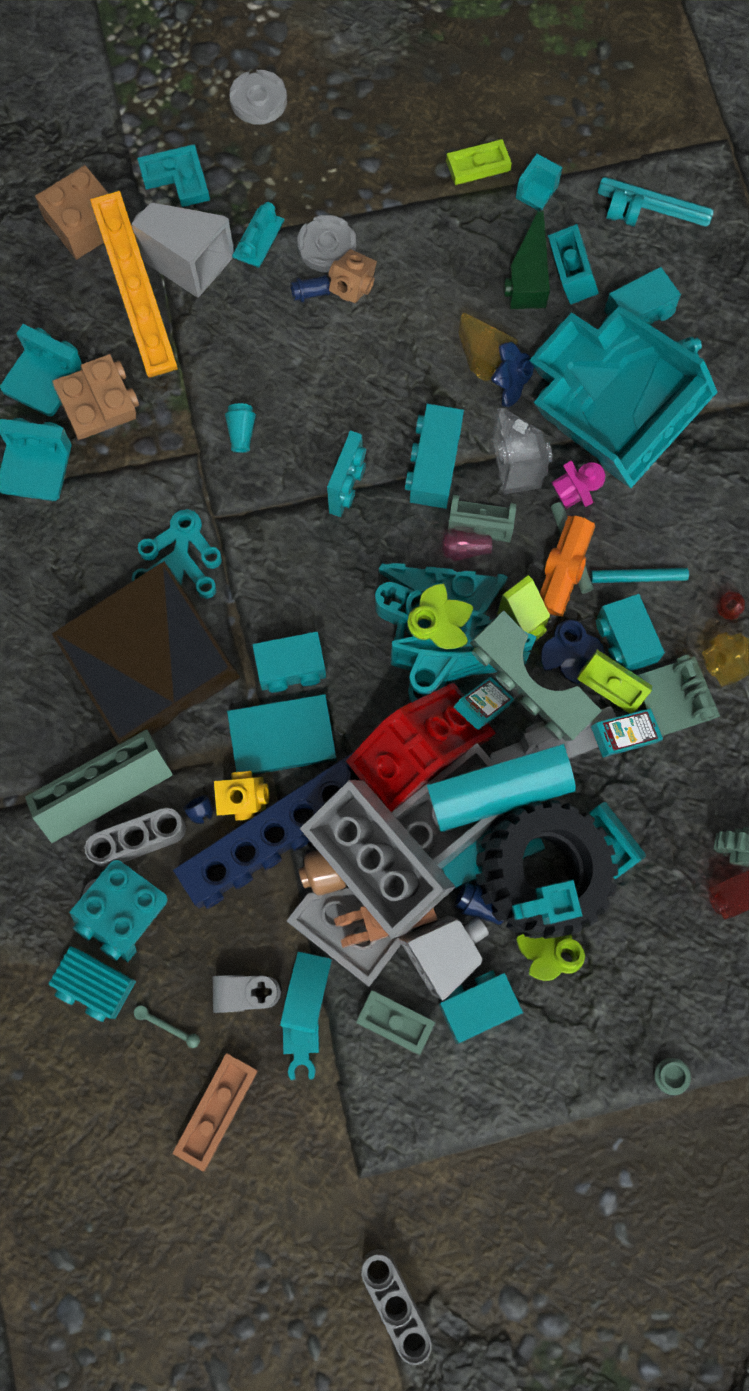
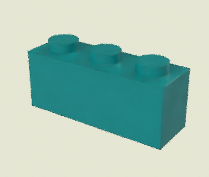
M427 404L425 415L418 416L416 433L421 434L419 443H413L410 462H416L414 472L408 471L405 490L410 491V503L447 509L464 410Z

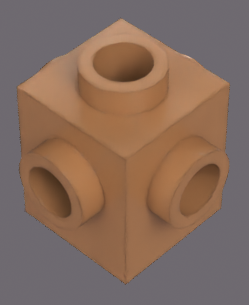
M350 249L339 260H335L332 263L328 274L329 278H331L329 291L338 295L343 300L356 303L364 294L368 295L375 280L373 276L377 261Z

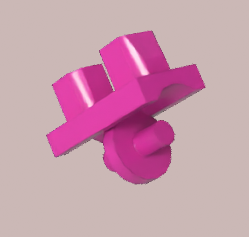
M572 460L564 464L563 467L566 474L554 480L552 485L565 508L568 509L582 501L585 507L594 503L589 491L598 490L603 486L606 475L602 466L595 462H589L580 467L577 473Z

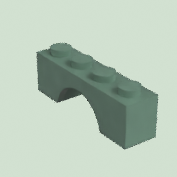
M502 611L469 643L474 648L471 651L472 654L484 666L490 664L499 673L496 678L507 690L511 691L514 688L523 697L520 703L532 715L535 716L538 713L547 722L544 727L555 739L574 740L602 710L578 686L563 691H553L543 688L533 681L523 661V650L528 635L505 611Z

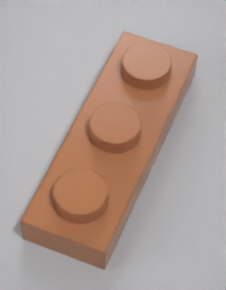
M226 1053L172 1154L205 1172L259 1070Z

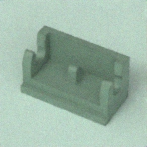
M453 495L447 533L510 543L517 504L510 503L509 508L459 501V496Z

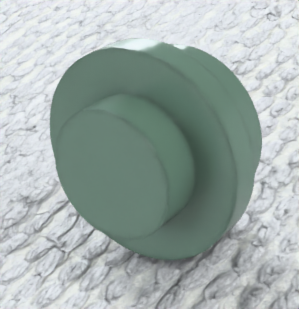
M667 1058L660 1061L656 1066L654 1080L662 1092L668 1095H679L689 1087L691 1075L684 1062L676 1058Z

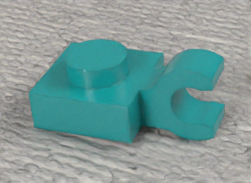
M574 880L536 888L538 900L512 905L515 920L542 915L544 925L583 916Z

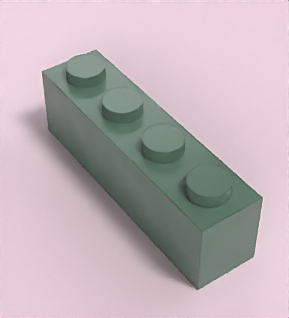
M146 729L27 795L25 798L32 818L50 842L53 843L151 787L160 784L162 781L173 776L163 754Z

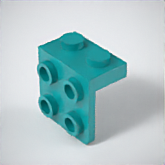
M22 324L16 334L24 351L1 383L0 389L3 394L50 417L61 406L52 381L80 371L82 362L78 355V350L69 342H59L51 338L41 328L36 327L33 329Z
M13 418L12 420L0 419V435L6 443L0 468V493L49 501L58 500L72 447L64 428L51 422L36 424L21 418Z
M113 860L69 912L75 923L73 929L88 941L94 937L103 945L100 949L111 959L117 961L120 957L128 963L137 952L135 943L167 904V896L119 860Z

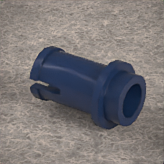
M327 275L305 280L296 278L295 282H291L293 300H299L300 303H303L307 298L330 295V284Z

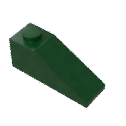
M544 211L537 212L511 265L509 278H504L503 292L504 297H509L510 309L546 308L550 286Z

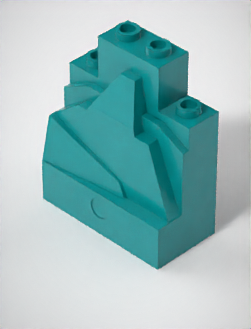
M620 305L611 315L605 318L598 330L571 312L529 360L539 376L550 383L533 402L542 416L555 425L558 430L595 456L607 472L630 489L718 392L707 365L702 358Z

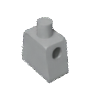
M445 916L436 922L403 935L398 940L430 993L443 1001L482 963L483 959L475 944L488 936L489 932L478 917L463 926L458 918Z

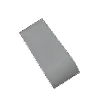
M159 809L91 835L85 843V854L89 860L104 868L113 860H119L124 863L177 843L186 833V823L174 809ZM166 819H176L177 826L173 832L169 834L161 832V825ZM137 830L143 831V841L137 846H130L129 836L131 833ZM109 842L111 844V851L108 856L101 859L97 858L96 850L98 846Z
M383 1249L371 1250L362 1261L361 1275L363 1282L400 1357L408 1364H421L428 1359L431 1353L432 1344L428 1328L392 1256ZM381 1260L388 1265L389 1271L384 1278L375 1279L368 1273V1267L373 1261ZM394 1296L403 1298L407 1303L405 1310L397 1315L391 1314L385 1307L387 1301ZM411 1333H418L424 1338L422 1347L415 1351L407 1349L403 1344L405 1337Z

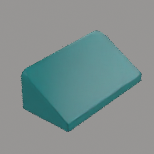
M606 802L601 803L589 812L595 818L592 824L596 828L602 826L608 834L604 837L607 845L613 844L616 854L611 856L612 864L618 865V875L613 876L614 879H617L646 857L645 852Z

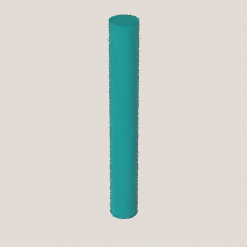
M688 568L591 570L590 573L592 583L688 581L689 579Z

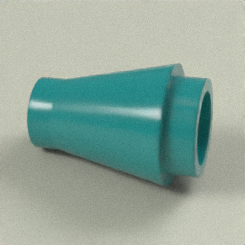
M242 403L231 404L228 406V412L225 413L231 441V451L245 453L250 451V442L256 418L251 405Z

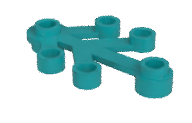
M192 510L176 512L170 520V528L153 540L147 538L139 542L138 552L144 560L150 561L158 556L161 549L176 541L175 549L172 553L147 570L140 568L134 571L132 581L165 561L181 585L185 571L196 585V590L200 597L209 599L216 594L217 588L214 580L206 577L188 555L189 543L191 542L201 553L203 564L207 568H217L222 562L220 551L216 547H211L201 535L202 522L196 512ZM188 520L191 522L190 526L186 528L180 527L183 521ZM146 546L154 547L151 553H143V549ZM209 554L217 555V559L212 562L207 561L206 557ZM204 584L212 585L211 590L208 592L201 591V587Z

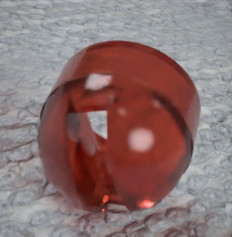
M738 592L725 593L717 603V610L725 619H736L745 610V599ZM734 599L737 603L730 611L726 606Z

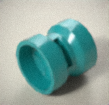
M616 188L606 219L612 221L620 219L626 225L635 227L645 197L637 194L629 196L626 195L624 190ZM629 201L630 204H629L627 213H626V215H623V214H624V211H625V208H626V205H627V202Z

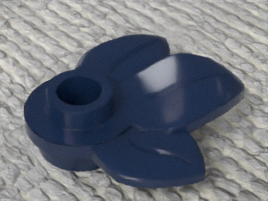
M505 342L499 345L500 357L503 362L497 368L491 380L497 386L504 389L502 406L509 407L514 405L521 397L523 386L530 380L534 366L529 361L531 359L530 356L526 353H521L516 344Z
M565 620L555 628L554 637L543 645L541 664L544 670H552L559 667L567 680L574 684H579L581 681L577 679L578 674L595 651L599 650L603 654L605 652L601 642L597 638L586 634V630L581 623L575 620ZM566 632L571 633L574 636V641L566 640L564 634Z

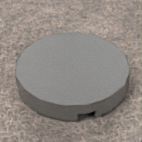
M256 70V73L251 74L248 71L242 73L234 80L230 88V104L235 115L242 121L250 124H267L275 121L283 114L287 106V91L282 79L276 74L266 70Z
M320 215L313 218L312 222L308 224L306 222L301 227L297 236L298 253L302 261L311 269L319 272H329L335 260H339L350 249L356 251V234L354 230L352 231L351 227L348 226V222L343 218L334 215Z

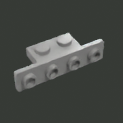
M612 707L601 709L602 711L571 741H565L563 738L560 740L555 739L544 727V721L538 722L525 729L527 733L523 735L520 742L491 753L490 759L495 764H499L562 744L565 746L568 758H573L598 748L591 726L597 722L616 718Z

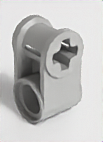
M244 975L212 976L213 1013L242 1012L246 1009H266L277 1004L281 997L280 985L272 977H244ZM262 982H265L266 988H271L272 995L266 996L265 1003H263L262 997L256 996L255 993L256 989L262 988Z

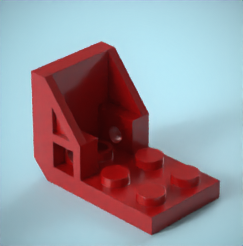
M454 683L396 710L346 760V763L359 779L365 781L391 812L475 744L478 743L480 746L496 734L488 723L477 730L454 708L459 699L464 696Z

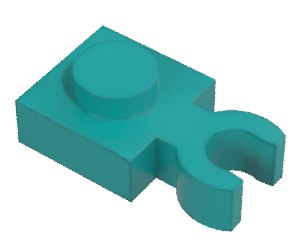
M319 1020L315 1034L283 1027V1054H294V1060L288 1068L290 1080H295V1070L299 1065H305L309 1070V1079H314L316 1069L314 1063L309 1060V1053H319Z

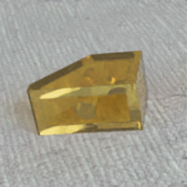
M464 312L461 315L459 336L470 371L474 372L480 379L492 382L491 377L503 362L500 357L499 345L505 342H512L517 346L518 340Z

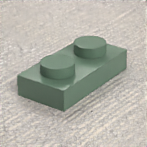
M372 990L356 1022L418 1055H421L435 1024L434 1021Z

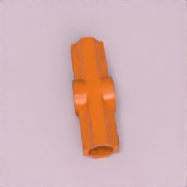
M576 515L567 517L557 548L551 550L545 567L546 578L541 588L540 596L551 615L563 617L574 584H578L582 577L586 564L585 554L596 527L595 523L586 518Z

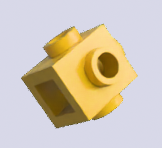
M252 771L231 773V780L214 781L217 816L235 814V821L250 820L255 817V812L266 810V804L269 803L268 785L264 783L263 777L252 778Z

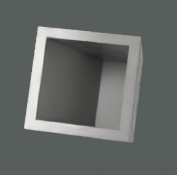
M151 202L143 211H140L135 216L131 224L143 262L197 298L200 297L233 259L234 248L229 219L223 215Z

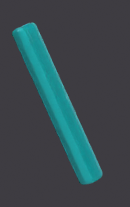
M608 177L601 179L598 188V194L608 198H613L616 188L624 190L626 195L629 196L636 194L644 196L642 208L705 227L710 224L714 213L712 208Z

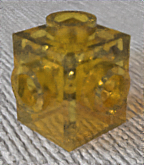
M727 632L713 638L710 641L711 647L702 652L706 660L707 670L712 676L716 677L721 687L735 684L749 675V639L744 637L742 633L729 635Z

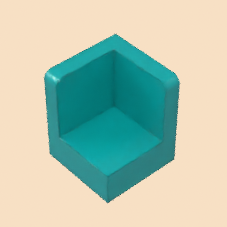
M536 154L519 178L515 199L538 211H542L559 186L563 167Z

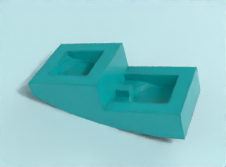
M302 952L297 953L280 1026L315 1034L332 959Z

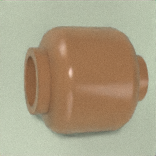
M318 850L305 855V867L299 868L304 888L311 887L312 891L318 896L346 888V883Z

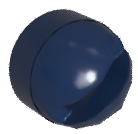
M202 795L191 800L183 808L188 818L196 824H203L202 817L204 816L210 820L214 812L208 795Z

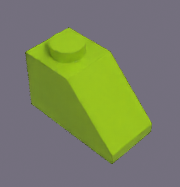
M528 575L503 594L497 615L505 611L523 631L537 636V640L547 631L546 625L550 614L533 579Z

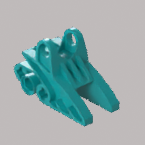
M386 582L376 590L375 610L380 618L397 625L396 636L391 646V665L411 671L408 697L411 702L418 700L413 690L423 695L431 694L447 686L449 682L469 675L497 673L490 664L484 666L474 657L471 652L474 648L469 644L492 621L489 620V616L473 610L467 623L460 628L467 637V644L456 649L440 648L431 639L422 640L414 637L407 626L408 616L414 608L419 606L421 595L425 590L418 589L414 591L394 582ZM390 598L395 599L390 605L384 604V601L388 602ZM406 603L405 613H403L401 609L404 610V604ZM421 619L418 622V625L422 628H428L431 625L426 619ZM405 630L412 637L404 638ZM527 632L525 633L528 635L523 650L524 665L537 637ZM419 684H427L428 687H422Z

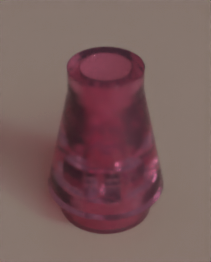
M455 529L444 534L443 552L445 558H452L453 561H458L479 555L491 554L492 538L490 535H480Z

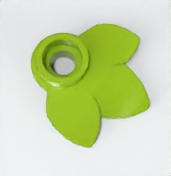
M434 585L422 593L419 606L414 608L408 616L407 626L410 633L418 639H431L438 647L444 649L460 648L468 642L466 635L460 628L469 620L473 612V606L459 600H447L445 585ZM421 619H426L431 625L428 628H422L418 625V622Z
M522 934L516 939L521 953L527 959L533 961L529 968V975L538 980H554L561 973L570 974L578 971L584 964V950L576 940L572 939V934L544 939L543 937L534 939L525 937ZM566 952L570 954L572 961H565L561 957V953Z

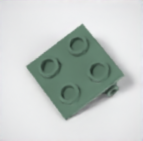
M684 655L678 658L676 663L637 675L652 685V691L643 702L646 709L651 708L662 736L720 717L695 656L690 658L689 655Z

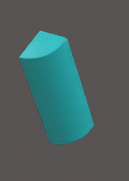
M564 744L427 785L441 832L519 809L533 802H542L576 791L571 764Z

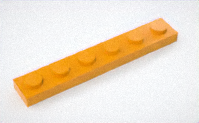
M120 191L90 199L148 378L177 370V364Z

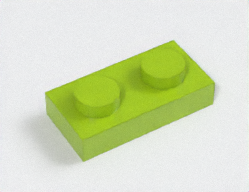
M503 139L450 152L446 155V163L455 185L511 171L512 162Z
M599 650L595 651L577 677L579 681L629 714L635 713L652 691L651 684Z

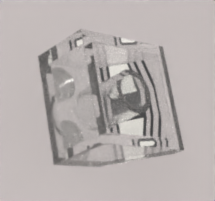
M498 408L491 440L504 494L540 489L544 476L548 475V463L552 462L550 443H545L541 430L507 409Z

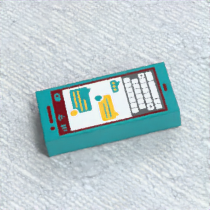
M490 677L459 699L454 708L479 730L509 707L514 698Z
M651 708L597 722L591 726L603 758L655 744L663 740Z

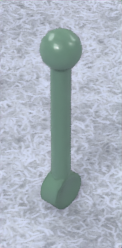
M145 1006L135 1008L134 1016L136 1019L148 1020L185 1040L190 1048H196L199 1045L200 1038L197 1034L189 1035L150 1014Z

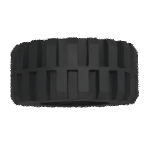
M547 800L543 803L540 801L533 802L505 815L504 818L498 820L491 827L492 833L484 836L480 845L485 851L477 854L476 865L482 866V873L476 875L477 884H484L486 891L481 897L485 905L492 903L495 908L492 911V915L498 921L507 920V929L514 933L524 932L525 937L534 939L541 937L549 939L581 932L582 928L592 926L598 921L597 915L604 914L610 906V902L606 898L614 896L617 887L616 883H612V877L618 875V865L612 864L611 856L616 853L613 844L607 845L604 837L608 834L603 827L596 828L592 824L595 818L588 812L578 814V806L570 803L561 806L559 800ZM532 839H545L554 844L564 855L569 868V881L574 880L582 917L544 925L542 915L515 920L512 905L538 900L537 895L532 891L525 879L522 864L524 851Z

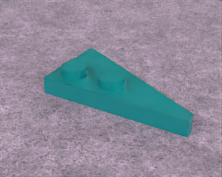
M382 563L379 567L381 575L394 583L414 591L418 589L426 590L434 585L444 584L447 591V600L466 602L473 606V610L482 614H486L508 578L503 574H498L497 577L475 575V571L456 572L453 569L426 566V569L405 567V564Z

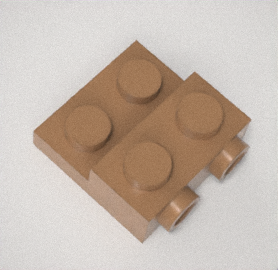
M110 354L81 364L80 371L52 381L78 441L136 419L135 407L139 406L138 399L132 388L126 390L122 381L126 379L123 366L120 361L113 362Z

